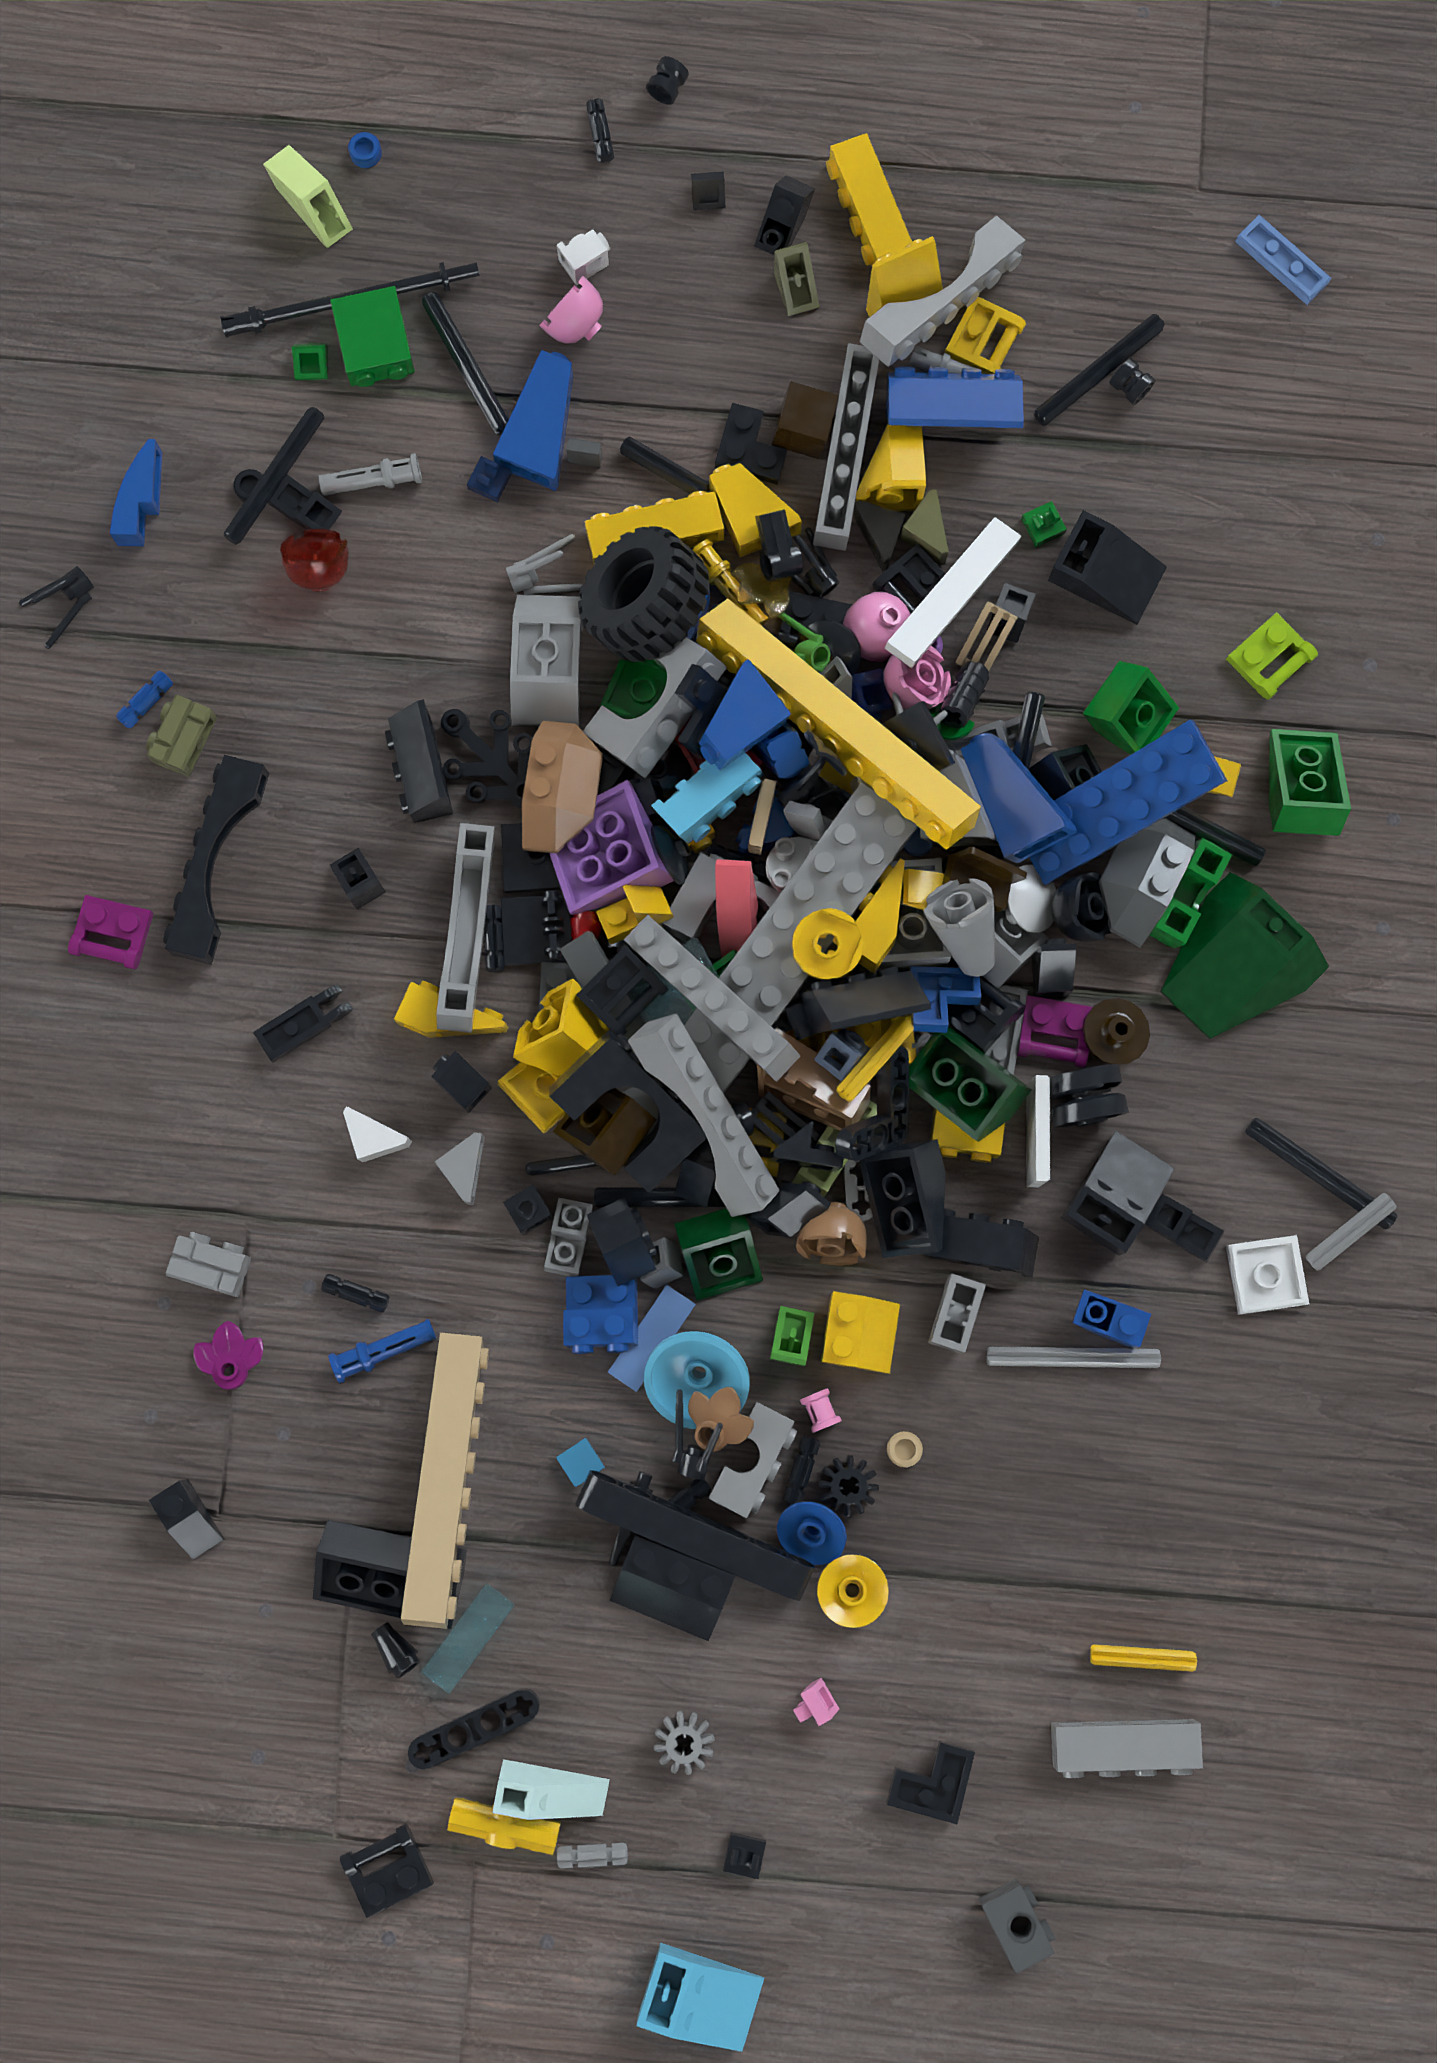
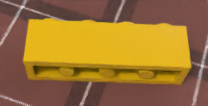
M865 133L831 145L826 168L830 179H836L840 188L838 189V197L841 206L849 210L851 215L849 222L852 233L855 237L859 236L863 244L861 252L865 264L872 266L882 255L892 253L893 255L904 250L912 240L868 134Z
M696 491L689 494L687 498L678 500L665 498L657 501L655 505L643 508L639 505L630 506L624 509L623 512L612 515L609 513H599L592 516L590 520L585 521L593 563L599 554L601 556L607 550L606 547L611 542H617L620 540L621 535L626 532L634 533L635 529L640 527L649 528V526H657L668 529L689 548L697 546L706 539H710L713 543L724 541V525L715 491L709 493L706 491Z

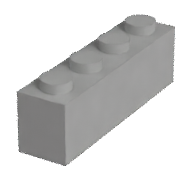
M1194 1719L1051 1723L1053 1768L1057 1772H1063V1777L1065 1778L1085 1777L1084 1771H1099V1776L1119 1777L1121 1776V1770H1135L1136 1776L1157 1775V1770L1171 1769L1172 1775H1192L1193 1769L1203 1768L1201 1723Z

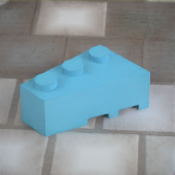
M746 753L722 770H719L715 764L711 765L705 761L700 765L701 769L687 782L683 779L675 786L678 791L665 803L658 799L651 806L686 843L689 844L693 840L696 843L699 842L710 832L711 828L709 825L718 816L721 819L728 816L736 807L734 802L743 793L746 796L750 795L762 783L760 778L764 773Z

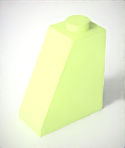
M290 145L263 164L276 189L326 248H329L353 230L328 180Z

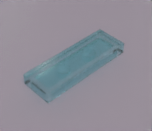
M487 1583L421 1673L450 1694L515 1604Z

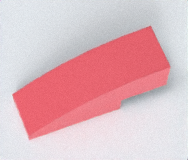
M716 860V911L722 958L732 950H737L738 952L758 925L756 919L758 900L751 861Z

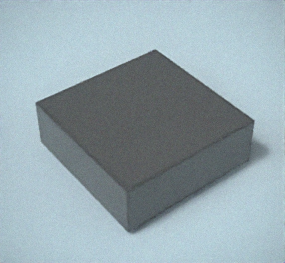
M568 439L566 448L568 463L601 468L602 448L599 442Z

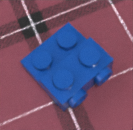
M613 1275L566 1277V1310H563L564 1346L572 1348L573 1354L594 1353V1347H607V1352L623 1353L628 1352V1346H638L637 1278L617 1286Z

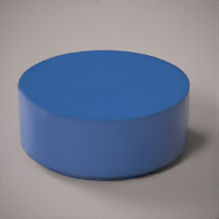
M361 132L354 135L349 141V155L356 166L370 168L380 161L382 149L375 135Z

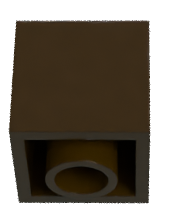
M790 381L781 405L771 445L819 459L828 439L839 395Z

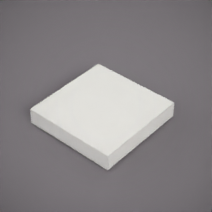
M1297 1235L1226 1246L1238 1315L1309 1304Z

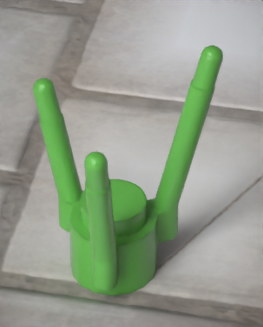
M779 612L778 617L809 639L797 645L795 654L816 671L823 672L830 661V649L826 644L822 643L823 636L811 632L790 616Z

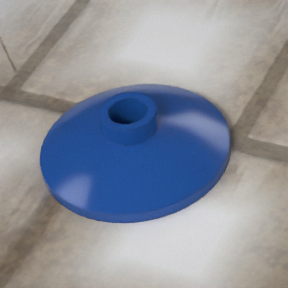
M814 1502L795 1503L782 1512L777 1523V1535L782 1547L787 1552L799 1556L813 1565L830 1563L838 1558L845 1548L847 1534L843 1522L832 1510Z

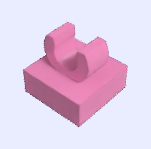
M822 1678L810 1683L801 1693L803 1701L798 1704V1707L793 1709L800 1723L813 1716L818 1726L831 1720L839 1711L838 1705Z

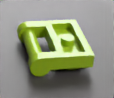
M1276 612L1229 654L1226 660L1263 698L1270 700L1277 693V688L1306 662L1311 663L1318 656V652L1311 643L1304 641ZM1291 647L1296 654L1268 679L1264 678L1260 673L1287 648Z

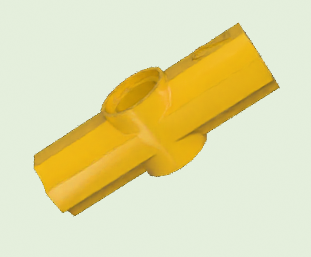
M457 1797L454 1799L448 1822V1831L485 1839L484 1841L487 1844L500 1848L515 1849L516 1847H521L535 1852L554 1854L560 1830V1821L551 1819L527 1820L492 1813L494 1804L487 1805Z

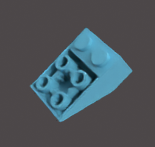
M660 1943L638 2013L637 2027L674 2039L742 2052L764 1977Z

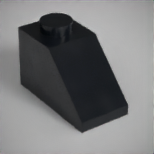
M189 1479L179 1480L149 1499L168 1533L192 1559L199 1557L225 1540Z

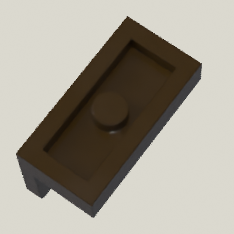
M969 847L949 855L942 885L954 880H958L959 885L969 884V879H978L986 882L993 892L994 911L1000 912L1006 910L1011 884L1025 880L1027 872L979 849Z

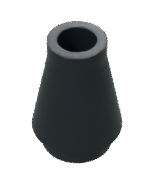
M389 1622L381 1625L371 1634L377 1644L388 1673H393L397 1679L406 1675L420 1663V1659L417 1656L418 1650L404 1639Z

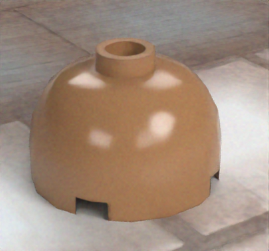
M830 1202L828 1210L810 1220L798 1231L797 1251L809 1260L810 1255L813 1254L822 1256L820 1259L822 1264L843 1266L858 1263V1256L861 1255L864 1258L866 1255L867 1233L864 1223L858 1215L842 1203Z

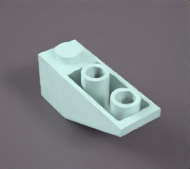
M503 1759L492 1813L527 1820L603 1816L610 1779Z

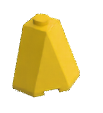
M887 425L856 492L854 511L916 510L924 498L926 489L922 426Z
M571 979L548 991L540 1002L544 1008L536 1015L532 1023L526 1020L519 1029L513 1058L561 1076L610 1029L576 996L582 988L578 982Z

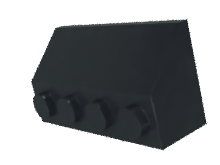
M328 1520L316 1551L313 1599L401 1618L412 1538ZM457 1548L456 1560H462L460 1582H453L451 1597H457V1603L467 1550ZM448 1619V1629H452L454 1619Z

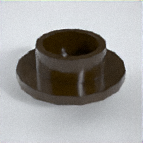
M1121 998L1105 999L1094 1005L1085 1016L1082 1028L1084 1043L1090 1053L1099 1061L1109 1065H1127L1140 1058L1146 1050L1150 1038L1149 1022L1143 1011L1131 1001ZM1116 1025H1120L1124 1029L1122 1036L1116 1033Z

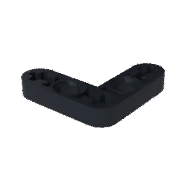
M900 1046L877 1072V1115L844 1127L838 1133L835 1149L840 1158L860 1161L898 1146L907 1138L909 1132V1054L903 1046Z

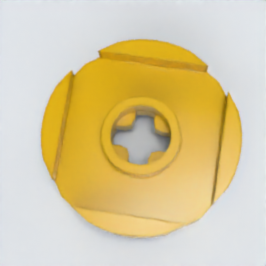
M826 908L812 912L798 923L792 936L791 945L793 959L806 974L816 979L830 980L840 978L855 968L862 956L864 943L860 930L850 915L837 909ZM827 935H832L833 943L837 945V949L835 951L829 950L827 954L821 952L822 947L817 944L818 939H825Z

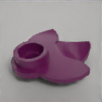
M226 1321L217 1328L213 1335L212 1343H196L193 1354L200 1371L212 1375L214 1382L220 1388L234 1390L244 1384L248 1376V1370L259 1364L263 1356L264 1346L262 1338L255 1337L245 1340L239 1327L231 1321ZM228 1367H235V1371L231 1376H224V1371Z

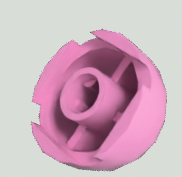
M584 276L578 281L582 287L579 289L574 285L550 312L547 318L551 320V323L549 324L544 319L539 325L549 336L565 344L576 343L583 337L589 341L602 327L597 322L603 312L601 296Z
M873 592L859 598L847 610L843 625L849 628L856 636L860 644L862 658L869 661L883 662L890 659L893 655L884 649L886 643L911 614L907 606L898 597L887 592Z
M932 645L912 668L894 655L890 657L885 667L884 683L886 690L892 700L893 693L899 696L903 709H908L922 701L925 702L928 709H931L943 702L950 691L949 671L944 673L943 667L940 664L944 659Z

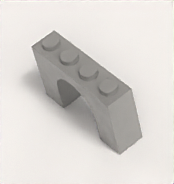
M687 637L682 642L678 641L675 643L674 649L668 653L662 652L658 658L653 659L667 671V683L662 696L648 712L634 719H623L604 706H601L583 730L590 740L644 778L647 777L695 712L675 694L691 664L701 666L716 681L727 668L707 649Z
M702 853L699 854L685 883L670 907L674 918L662 922L663 929L672 937L692 947L697 942L710 916L716 910L715 864L717 859H724L715 854H710L709 857ZM753 874L758 906L767 913L781 892H778L772 885L767 886L759 882L758 877Z

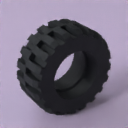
M649 526V528L640 527L636 528L634 533L626 532L621 535L620 540L617 542L613 541L606 547L607 550L602 556L598 555L592 570H588L584 577L586 582L585 585L581 586L579 592L580 599L582 600L578 601L581 623L587 629V632L614 655L622 660L643 662L645 659L653 660L658 658L660 653H668L674 649V644L678 641L682 642L688 636V630L692 626H696L699 621L698 615L700 611H704L707 603L705 596L709 595L707 567L693 550L668 529L657 526Z

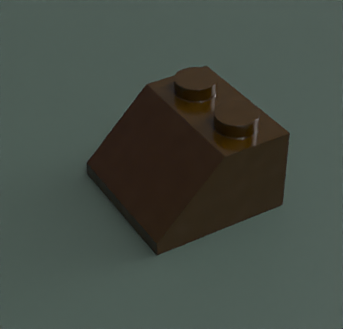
M613 1088L603 1093L575 1121L566 1113L552 1132L593 1163L615 1176L620 1168L625 1165L641 1140L646 1137L657 1119L633 1098Z

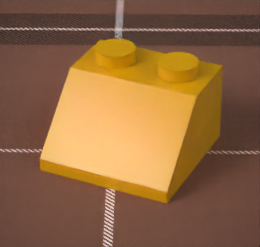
M833 1291L830 1296L820 1362L890 1374L900 1304Z

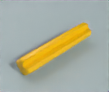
M901 1016L898 1017L839 1083L836 1091L841 1098L849 1102L853 1101L911 1035L914 1027L908 1019Z
M1096 1644L1092 1645L1090 1649V1661L1094 1665L1190 1672L1195 1671L1197 1667V1656L1193 1651Z

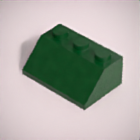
M949 1027L947 1033L934 1032L909 1066V1088L978 1142L1010 1120L1032 1091L1031 1088L964 1036Z

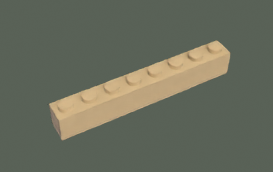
M440 1333L401 1613L403 1625L447 1629L448 1619H455L457 1597H451L453 1582H460L462 1560H456L458 1546H464L467 1529V1524H461L462 1509L469 1510L471 1488H465L467 1474H474L476 1453L470 1452L471 1440L478 1439L480 1430V1417H475L476 1404H483L485 1383L479 1382L481 1369L487 1370L489 1360V1348H484L483 1338L480 1336Z

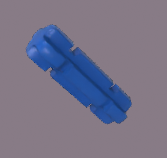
M157 671L150 678L152 682L150 684L146 683L128 701L130 705L127 708L123 706L116 714L117 719L125 727L132 728L139 721L137 717L139 715L143 716L161 698L159 694L161 692L166 693L173 685L172 680L164 672Z

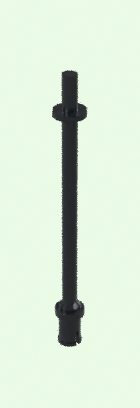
M444 262L439 263L440 271L265 311L259 308L256 309L255 306L248 307L249 311L220 316L221 325L226 338L251 331L257 334L262 333V329L270 323L332 310L331 299L395 286L397 295L442 284L447 292L451 291L450 282L477 277L480 274L477 262L450 269H445Z

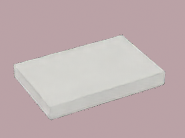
M1035 1075L1026 1084L1032 1089L1026 1098V1187L1039 1188L1050 1180V1077L1048 1075Z

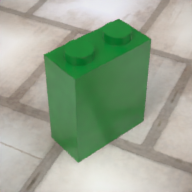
M395 286L330 300L345 370L351 387L356 385L367 387L373 385L376 381L389 378L400 380L408 374L415 373Z

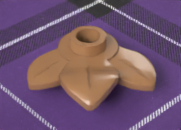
M732 1387L719 1389L710 1399L706 1395L695 1391L689 1400V1416L696 1424L695 1440L704 1450L712 1435L710 1428L714 1430L717 1423H722L723 1429L713 1452L721 1450L728 1443L740 1444L747 1439L754 1428L753 1419L739 1414L741 1409L740 1398Z

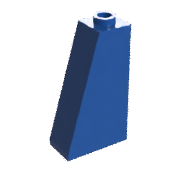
M541 350L493 452V457L496 463L510 468L512 474L557 491L574 375L572 362L566 356L558 352L548 353Z
M983 733L973 737L970 740V744L960 749L1004 858L1019 863L1077 833L1074 824L1002 739L991 733Z

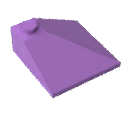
M628 780L598 795L594 820L577 836L566 843L558 853H549L569 912L572 915L608 906L627 898L622 887L624 885L663 887L674 881L656 851L651 836L652 824L632 784Z

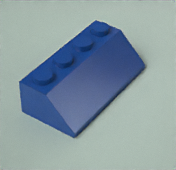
M896 367L895 372H887L885 413L888 424L1023 428V381L1020 375H1015V371L1010 369H996L995 374H981L982 370L965 368L961 370V374L948 373L946 368H929L928 373H915V368Z

